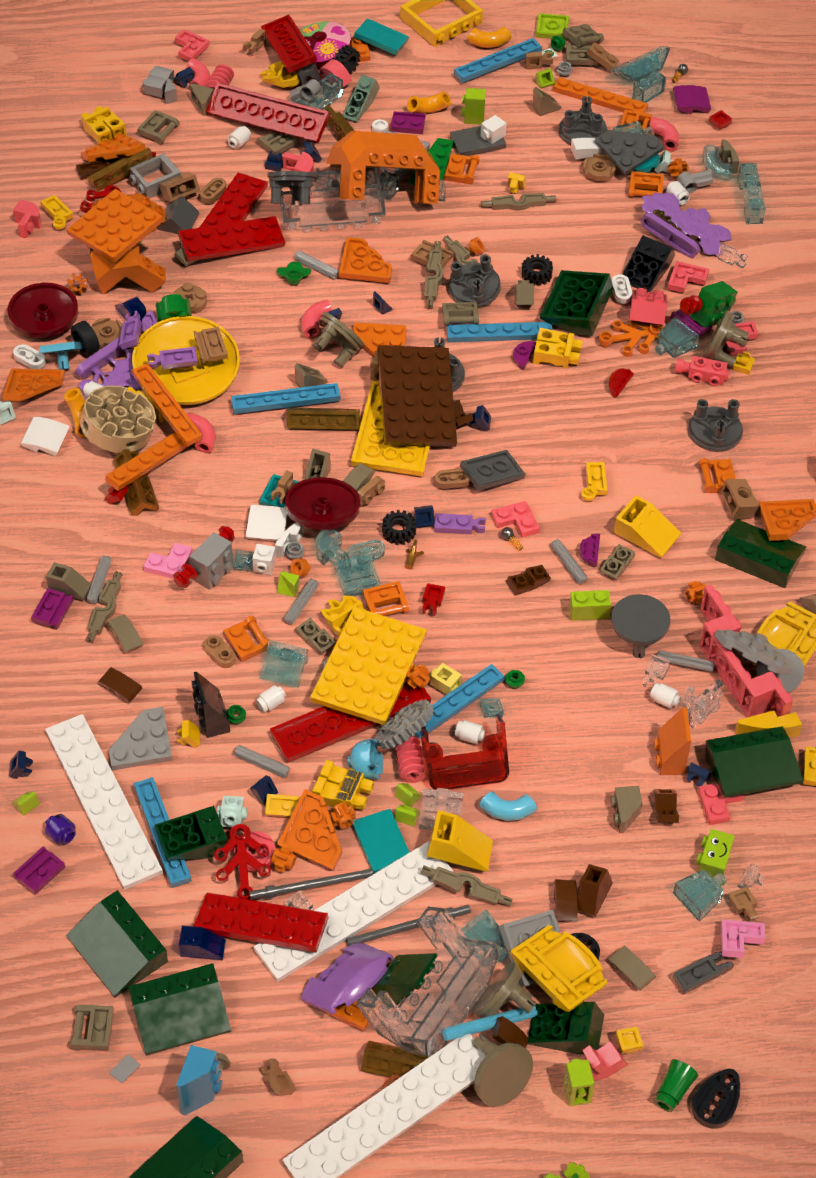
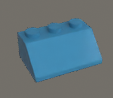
M194 1045L190 1046L176 1085L182 1115H187L214 1101L216 1093H220L223 1080H220L222 1071L219 1070L220 1061H218L217 1051Z

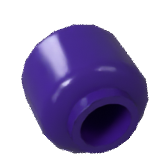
M63 814L50 816L45 822L46 836L58 845L70 843L76 835L75 824Z

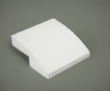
M33 417L20 445L36 453L40 449L56 457L70 426L48 418Z
M251 505L246 539L277 542L287 526L288 514L285 507Z

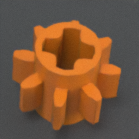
M681 158L674 159L668 166L669 174L671 177H675V179L681 173L689 170L686 161H682Z
M73 273V279H67L70 282L67 288H72L73 294L76 291L82 294V288H88L85 285L88 279H83L82 273L79 276ZM75 279L81 281L80 288L73 285Z
M700 581L688 583L689 588L685 589L687 600L690 603L693 602V604H702L706 585L700 583Z
M415 664L412 665L406 673V677H408L406 679L407 684L413 689L417 686L420 688L425 687L430 680V676H428L430 672L423 664H420L419 667Z
M345 803L337 804L332 809L333 813H330L334 827L339 825L341 829L349 828L353 825L354 819H356V812L353 806L347 807Z
M284 845L281 849H275L271 859V863L276 865L275 870L284 873L287 869H293L297 859V855L292 853L293 848Z

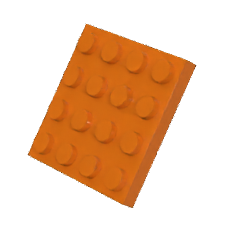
M114 189L66 229L69 236L111 261L116 262L159 226L164 219L162 215Z

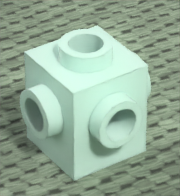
M223 796L222 805L217 808V814L221 818L222 827L232 828L236 824H242L243 819H247V807H244V797Z

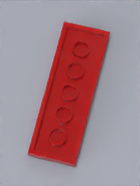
M289 14L261 26V29L265 30L267 40L288 73L296 72L298 69L310 66L318 61L315 53Z
M238 172L200 227L245 221L268 187V182Z
M276 216L178 231V237L187 262L285 247L286 243Z
M207 892L193 927L196 932L317 953L329 917L328 913Z

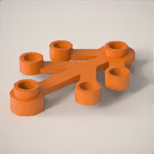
M615 320L612 323V330L615 332L622 330L626 333L613 335L609 331H603L599 335V343L603 347H609L613 342L630 340L622 348V355L630 357L632 356L633 348L642 337H647L645 342L639 345V352L647 354L652 342L664 336L665 329L660 324L652 323L648 325L644 322L629 320L628 326L620 320Z

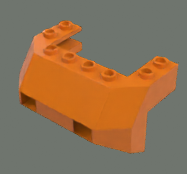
M351 131L331 147L326 164L341 165L340 199L364 200L365 171L367 166L416 169L414 203L438 204L440 169L417 135Z
M141 193L127 195L162 215L164 219L162 223L166 221L165 209L161 205L156 204ZM98 200L96 203H94V204L91 206V209H92L96 204H98L101 200ZM139 243L116 262L90 248V257L96 281L103 294L125 276L150 292H154L166 282V269L140 254Z

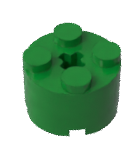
M179 294L166 295L162 297V301L159 303L157 301L155 305L157 322L172 317L192 316L190 300L187 297L186 299L182 298Z

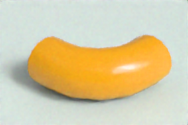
M501 27L494 32H484L474 28L469 33L468 42L482 48H494L511 40L512 36L506 27Z
M445 91L429 97L412 96L407 102V108L413 113H433L450 106L451 98Z
M73 388L65 393L64 399L70 408L74 420L75 433L79 437L86 438L80 425L85 398L79 388Z

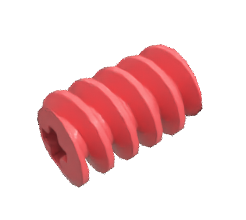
M224 64L216 66L205 87L215 90L217 82L229 85L234 77L233 69Z
M410 737L408 741L403 742L401 745L397 744L396 751L400 778L408 783H416L425 778V773H423L425 767L423 766L424 761L422 759L420 739Z

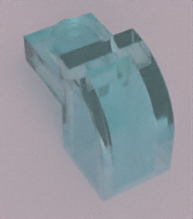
M330 529L322 530L316 538V556L322 565H325L328 561L342 569L348 565V552L340 548L342 546L340 533Z

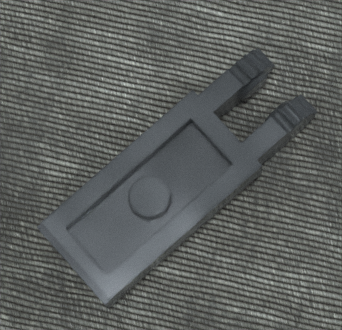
M719 951L675 972L673 979L682 992L686 994L730 971L734 964L728 961L717 966L716 963L725 958V956H722V951Z

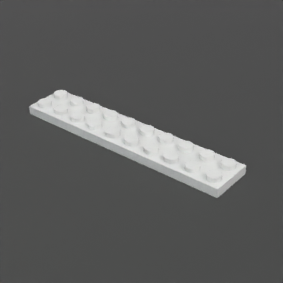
M83 714L46 728V734L123 889L127 890L162 875V868Z
M428 841L314 910L328 913L329 917L317 953L264 943L255 945L254 951L278 983L346 941V938L355 936L438 885L432 882V877L421 874L423 865L435 870L437 867H442L449 871H454L446 861L427 857Z
M471 1034L456 1038L284 1158L283 1163L294 1178H340L472 1085L478 1066L485 1056L478 1048L474 1047V1038Z

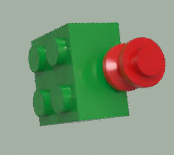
M724 281L702 287L698 296L692 295L683 298L680 302V309L684 314L690 315L692 319L706 328L719 323L725 311H730L736 301L738 291Z

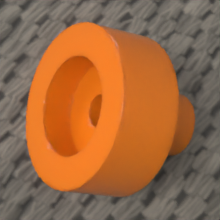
M476 237L470 240L471 246L467 248L470 254L474 252L476 255H480L485 252L484 244L480 238Z
M302 558L294 559L290 567L291 573L299 575L301 578L307 576L311 569L307 560Z

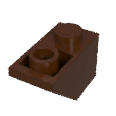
M591 864L588 865L579 885L577 899L579 913L592 917L597 916L613 884L608 869Z

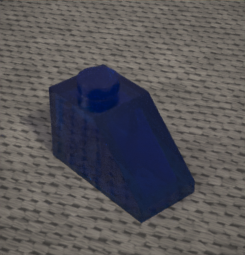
M138 297L129 298L115 305V308L126 321L125 316L127 313L133 316L135 311H138L141 322L146 315V307Z
M182 925L179 940L180 957L223 961L226 939L204 927Z

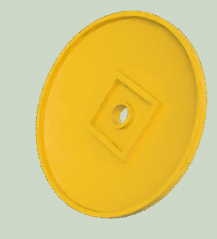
M195 316L172 317L152 325L140 336L139 343L135 345L133 350L132 363L133 369L148 362H154L147 360L148 354L159 355V351L195 347L198 365L162 369L160 365L152 369L179 405H194L218 397L231 386L238 374L240 356L233 337L215 322ZM219 326L228 359L213 362L205 361L202 364L194 338V331L201 332L203 329Z

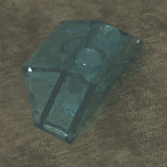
M659 46L610 70L628 82L641 83L644 81V78L654 77L657 75V72L663 69L670 47Z

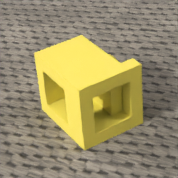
M442 663L431 672L430 685L447 695L461 685L462 674Z

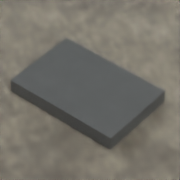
M481 126L450 132V138L454 140V147L458 155L470 156L506 148L504 138L493 144L484 140L481 137Z
M508 450L464 460L460 463V467L478 491L521 480L525 477L524 471Z

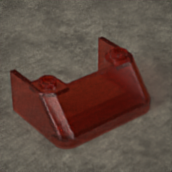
M495 714L497 733L487 735L482 741L483 751L443 756V750L438 743H429V735L425 726L420 728L427 778L434 790L441 791L498 783L508 778L509 762L505 722L500 714Z

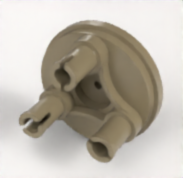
M726 310L720 319L702 358L726 362L727 366L732 368L736 358L722 352V348L729 340L744 347L749 339V332L736 327L732 323L734 315L730 311Z
M323 312L319 321L325 328L312 346L321 352L330 340H335L341 344L344 349L334 361L343 368L350 357L354 356L365 344L340 320L327 312Z
M512 962L508 964L488 984L472 1009L474 1015L484 1018L499 1014V1009L508 1001H514L526 1013H529L534 1008L533 1006L536 1005V1002L531 999L533 995L519 984L522 971L517 963Z
M480 1034L479 1037L482 1040L476 1037L473 1045L484 1053L485 1057L478 1066L472 1086L478 1097L485 1104L501 1106L516 1098L527 1085L533 1070L532 1055L522 1045L514 1043L498 1045L490 1042L484 1035Z

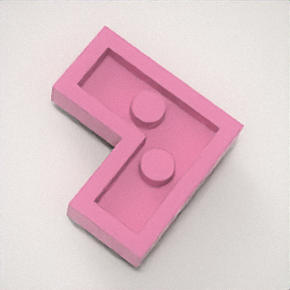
M174 543L168 557L150 552L143 566L144 571L174 579L173 574L177 571L182 572L181 566L188 563L193 548Z
M722 919V956L743 958L744 943L764 945V923Z

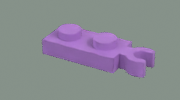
M135 311L133 316L127 313L125 316L127 321L122 323L119 342L122 349L132 348L139 343L142 322L138 311Z
M195 347L159 351V355H147L148 361H154L148 362L152 369L160 365L162 369L198 365Z
M435 513L434 532L472 535V530H475L478 533H485V526L480 525H485L486 519L477 518L472 520L473 515Z

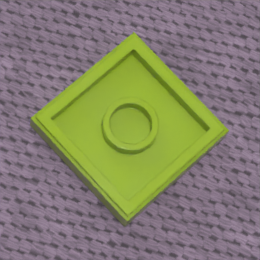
M539 13L536 37L551 39L553 36L558 35L567 40L562 33L564 28H568L569 16Z

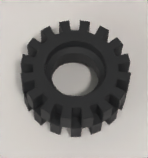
M345 45L338 49V53H335L336 57H333V60L342 63L348 73L352 74L353 70H356L355 67L359 65V57L361 56L359 51L349 45Z
M536 254V257L531 255V258L527 257L523 261V280H530V283L532 282L534 286L535 284L541 286V283L545 285L547 282H550L553 265L548 257L545 259L544 255L539 257V254Z
M397 510V513L390 511V515L387 513L386 518L384 517L382 522V532L385 540H389L391 544L395 542V545H399V542L405 545V541L410 543L411 539L413 540L416 535L415 517L410 512L406 514L405 510L400 513V510ZM395 525H403L406 528L403 530H396L392 527Z

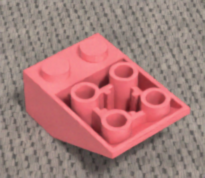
M644 288L633 290L629 320L664 325L667 310V294L659 290H654V293L647 292V289Z

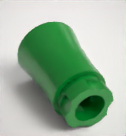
M672 1059L663 1082L657 1091V1097L654 1100L655 1104L665 1111L672 1112L679 1105L692 1083L698 1078V1073L688 1064Z

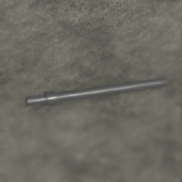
M371 868L280 886L269 885L265 886L264 889L249 891V896L251 900L267 897V899L274 898L279 894L368 878L373 875V870Z
M468 904L454 909L449 907L443 909V912L346 938L347 944L349 946L356 943H364L442 920H454L457 916L471 913L470 906Z

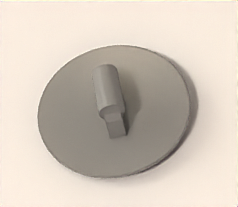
M777 649L779 654L788 660L787 662L793 669L790 675L774 673V675L781 680L785 691L791 692L803 680L804 665L794 652L787 649ZM758 662L757 677L770 672L767 669L768 666Z

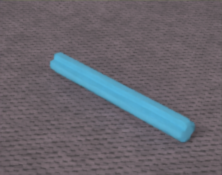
M533 1006L534 1008L529 1013H526L522 1008H517L447 1027L442 1030L444 1040L449 1041L467 1034H475L493 1029L498 1017L504 1016L515 1023L535 1017L538 1011L536 1006Z

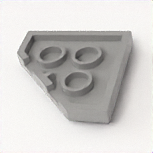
M717 629L714 635L725 648L729 650L734 648L736 651L743 653V657L754 663L759 661L761 664L768 666L767 669L774 673L790 675L793 669L787 662L788 660L779 654L777 648L771 645L763 634H749L745 631L734 632L730 629Z
M163 707L143 710L110 747L109 754L112 771L172 761Z
M553 910L498 926L511 963L515 961L510 951L546 926H553L552 931L560 932ZM526 972L522 973L519 984L522 987L536 983Z

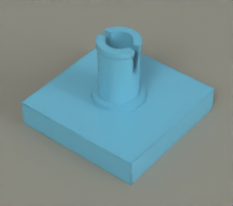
M83 342L39 346L40 353L57 354L59 370L69 369L68 352L82 350Z

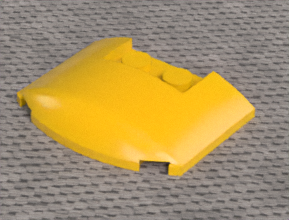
M792 602L786 603L787 607L780 610L777 608L763 622L757 633L766 636L768 642L777 649H787L794 652L801 659L805 669L816 651V614ZM751 661V664L757 666L759 661L757 663Z
M548 925L512 949L510 954L515 963L520 966L519 969L522 973L526 972L553 999L554 1005L570 1012L607 986V979L604 980L603 968L597 958L581 941L565 931L563 934L552 931L553 926Z

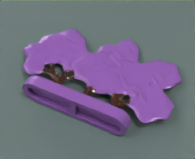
M653 193L651 196L645 195L642 197L644 200L642 210L647 212L641 218L642 226L689 258H693L699 253L700 248L698 244L702 246L706 254L719 256L724 251L720 241L731 240L729 229L721 225L709 224L710 214L707 209L696 210L694 208H687L686 211L680 209L679 200L673 193ZM660 210L664 211V218L660 215ZM665 221H671L677 225V229Z

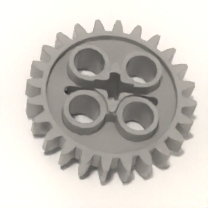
M421 699L419 702L415 701L412 705L408 704V706L403 707L399 712L395 713V716L390 717L383 727L379 728L380 731L376 733L377 736L375 737L378 744L383 749H389L391 746L394 748L397 744L401 745L403 742L408 741L411 736L414 737L415 733L421 731L420 728L426 726V722L431 720L430 717L434 715L433 712L435 711L433 706L426 699L424 701Z

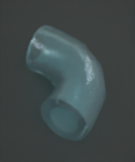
M705 145L703 148V164L706 170H710L715 178L730 181L733 172L732 164H726L719 160L720 150L717 146Z

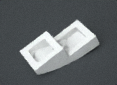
M294 523L279 537L275 544L276 557H284L289 543L294 541L300 542L304 534V526Z

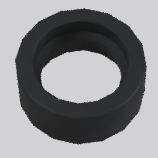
M81 321L71 327V335L74 342H83V349L79 351L84 356H89L99 351V340L88 322Z

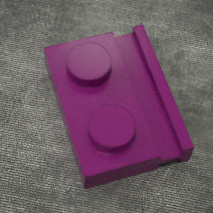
M394 111L391 132L423 134L426 114Z
M681 309L677 310L676 313L672 312L670 316L671 320L693 337L708 333L713 327L711 325L704 328L692 319L690 315L684 314Z
M47 588L31 616L32 622L48 627L54 626L55 629H58L74 601L73 595L68 596L63 592Z
M43 846L13 873V876L36 895L65 868V863Z

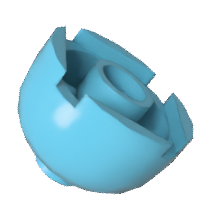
M366 739L354 745L351 754L348 756V766L352 767L357 773H364V778L369 780L379 779L378 775L383 772L382 752H378L377 747L380 745L377 739Z

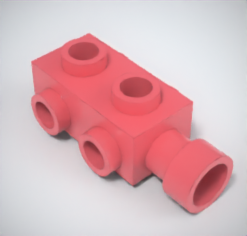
M692 356V361L689 363L684 362V359L677 358L675 372L681 374L682 372L689 373L688 378L694 382L705 381L709 382L712 386H718L719 384L723 385V382L727 381L729 376V370H726V362Z

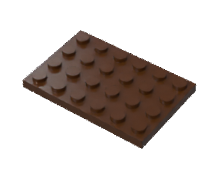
M378 345L377 354L384 445L456 447L457 434L449 348Z

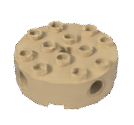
M103 386L94 389L85 400L80 419L82 432L90 443L115 454L121 453L124 449L131 451L142 449L150 441L156 420L153 405L145 396L140 393L135 394L127 391L128 388Z

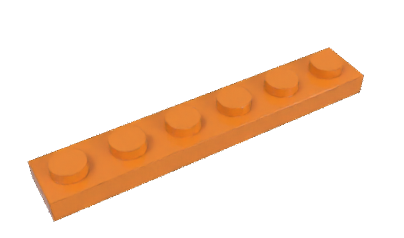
M561 77L558 78L553 86V92L580 100L587 96V102L590 96L593 104L623 113L624 109L646 113L648 109V103Z
M146 363L133 369V377L187 447L202 440L201 432L149 364Z
M176 432L108 473L105 476V481L119 491L187 447Z

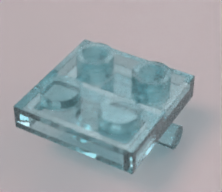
M373 554L348 557L347 560L334 564V570L343 595L363 594V589L381 585L373 563Z
M269 640L260 678L299 688L304 665L309 660L307 656L308 649Z

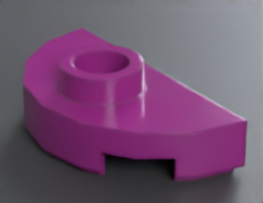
M522 342L514 348L513 360L519 368L525 370L535 350L536 342Z
M600 533L591 534L590 537L583 539L580 544L581 558L589 565L597 567Z

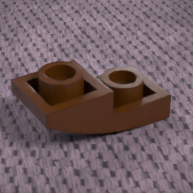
M543 565L526 568L523 574L509 576L506 583L514 595H519L544 585L551 580V577Z
M112 667L98 681L102 687L113 691L117 697L131 702L142 690L140 684Z
M555 879L554 901L556 920L577 922L576 880Z
M504 1016L497 1018L492 1038L502 1044L514 1043L526 1048L528 1042L526 1034Z

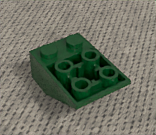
M214 805L154 825L167 860L214 857L217 849L223 848L227 843V837Z
M436 953L396 955L392 961L386 964L388 969L386 973L367 993L386 1010L392 1005H399L404 997L408 998L414 989L418 990L424 984L425 979L423 977L435 967L433 962L438 955Z
M594 1001L583 1002L570 1012L564 1011L553 1003L535 1005L538 1014L531 1021L527 1042L529 1045L573 1054H584L583 1049L589 1045L595 1050L599 1049L605 1014Z

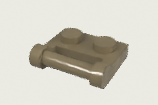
M587 24L564 28L562 33L578 47L592 42L600 43L604 40L602 33L595 32Z
M566 43V62H569L571 65H598L596 60L586 54L592 45L578 47L571 45V43Z
M154 110L138 127L137 131L138 134L155 140L157 144L161 145L165 141L166 136L180 125V122L175 117ZM168 123L169 125L159 134V130Z
M271 132L264 137L257 138V143L260 147H264L269 152L273 151V154L278 155V153H283L300 143V139Z
M477 302L442 303L444 325H449V323L479 324Z
M76 1005L74 1008L76 1016L73 1037L70 1040L69 1048L74 1051L81 1049L109 1050L114 1007ZM90 1015L87 1039H81L84 1016Z

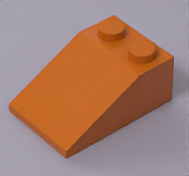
M682 707L658 730L657 738H654V750L658 751L655 762L656 767L660 768V775L685 774L691 745L687 707Z

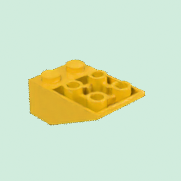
M637 495L632 498L615 519L614 533L661 559L681 536V532L652 503Z
M437 810L432 826L427 857L488 872L493 840L460 816Z

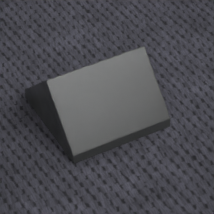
M181 196L167 205L165 209L166 221L157 226L156 230L178 234L180 230L192 229L199 216V211Z

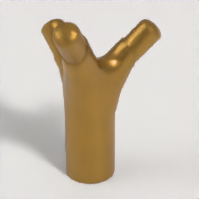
M414 539L411 551L406 549L408 559L405 567L409 570L413 569L416 558L424 554L423 551H416L417 539Z

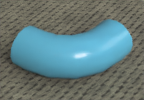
M492 791L486 794L479 804L492 817L505 821L521 820L537 811L534 800L527 794L516 800L508 801L500 798Z

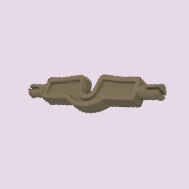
M545 193L522 194L521 201H517L514 195L492 197L491 200L481 201V207H492L493 210H525L529 207L545 206L547 202H556V195L545 196Z
M449 235L447 237L444 236L443 241L447 243V250L453 252L456 262H460L462 266L469 263H479L477 259L466 261L470 258V252L458 240L453 241Z
M437 241L434 242V250H430L427 264V272L436 274L425 278L424 296L425 300H427V309H429V306L430 309H433V301L437 300L438 287L444 278L441 265L443 253L440 250V241H438V244Z
M116 571L113 579L107 580L99 596V603L107 607H95L93 609L87 626L89 633L86 641L88 643H93L96 635L102 633L106 621L116 611V598L121 589L120 579L123 576L121 572L118 573Z
M423 865L421 874L432 877V882L442 885L454 892H460L463 884L467 883L470 885L468 894L470 898L496 905L497 902L509 907L513 898L501 895L500 889L482 883L473 874L466 872L455 873L442 867H437L435 870Z

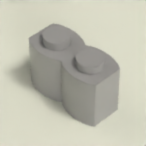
M156 65L150 70L149 76L143 81L144 93L163 98L165 96L167 80L169 79L172 83L174 82V70Z

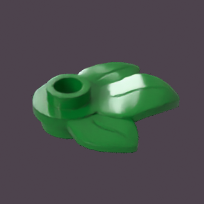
M293 261L288 263L287 267H279L277 273L279 276L285 277L289 284H299L302 277L311 274V269L303 268L300 262Z

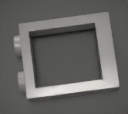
M163 153L131 167L129 179L138 188L139 193L145 197L152 198L161 194L159 183L181 175V172ZM158 170L164 172L165 176L149 183L143 178Z

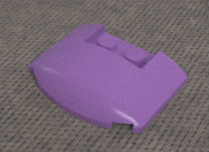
M356 943L343 948L344 954L339 956L328 969L324 970L317 979L314 977L310 978L302 993L301 1000L327 1013H337L334 1009L335 1007L343 1003L348 1007L365 995L388 970L386 967L387 960H393L392 954L364 943Z

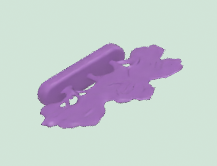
M118 337L80 363L75 373L81 379H86L95 373L93 380L86 379L79 382V388L82 392L85 384L90 381H95L99 384V375L103 377V383L101 384L103 386H129L136 390L142 388L132 375V355L134 349H122L119 345L120 337ZM126 352V359H121L119 361L115 360L118 356ZM110 362L115 365V368L110 372H102L100 370Z

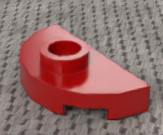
M620 368L611 373L609 388L613 398L621 393L634 375L630 369Z

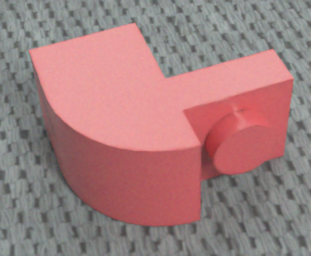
M331 60L319 69L321 80L327 79L332 90L343 88L352 81L347 69L337 60Z
M285 152L283 155V169L314 173V161L306 152H302L301 156Z
M20 199L13 209L15 223H19L20 237L27 238L34 228L40 229V213L37 205Z
M611 1041L598 1050L593 1049L590 1045L583 1049L586 1058L583 1060H589L594 1080L607 1078L628 1065L617 1046Z

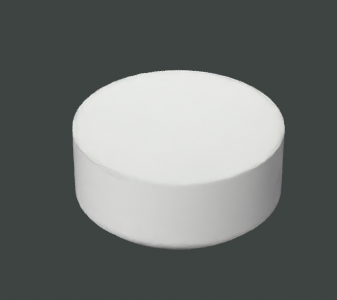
M379 119L372 123L373 132L385 133L388 130V123L385 120Z

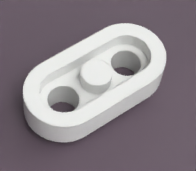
M615 275L612 278L614 298L618 303L627 304L632 300V289L629 279L625 275Z
M18 345L13 350L15 360L31 369H41L46 364L45 356L28 345Z

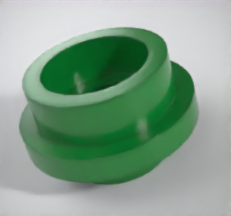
M556 35L551 38L553 50L558 52L565 47V39L562 36Z
M511 670L506 674L505 681L510 688L518 689L524 684L525 675L519 670Z
M232 705L227 710L230 723L239 724L246 719V711L240 705Z

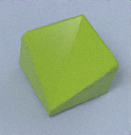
M281 571L277 589L278 593L295 598L300 587L299 575Z

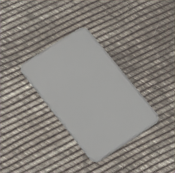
M126 1055L110 1071V1074L120 1083H123L140 1064L130 1055Z

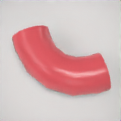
M195 58L190 59L186 67H191L194 71L192 74L194 79L190 84L205 86L210 78L209 70L199 60Z
M652 117L649 133L660 135L663 138L662 144L665 150L675 151L679 145V133L675 126L667 120Z
M328 299L313 304L305 311L301 320L302 331L305 337L313 338L320 333L319 320L321 314L332 311Z
M188 413V417L202 434V440L195 443L196 448L203 453H211L216 439L212 424L202 416Z

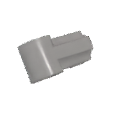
M311 79L308 83L291 90L289 98L295 103L310 100L321 90V85L317 80Z
M710 170L695 174L687 171L681 173L677 181L690 194L698 187L713 184V177Z

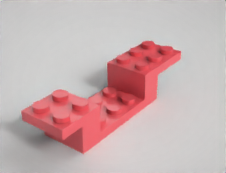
M712 584L706 586L700 610L708 622L704 623L700 648L709 661L715 662V670L747 717L769 711H775L777 717L789 714L793 700L790 693L786 692L783 688L781 680L772 671L751 679L749 672L745 671L738 656L733 654L732 651H735V649L729 650L725 648L714 636L717 629H730L734 632H740L741 623L738 619H735L730 607L722 600L719 591L715 590Z

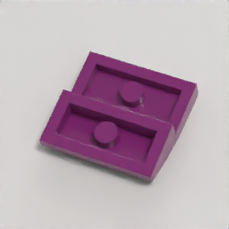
M696 85L673 87L678 111L692 114L694 110L705 113L710 112L711 105L706 87Z

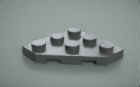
M607 130L595 138V143L624 176L664 150V145L658 138L650 134Z

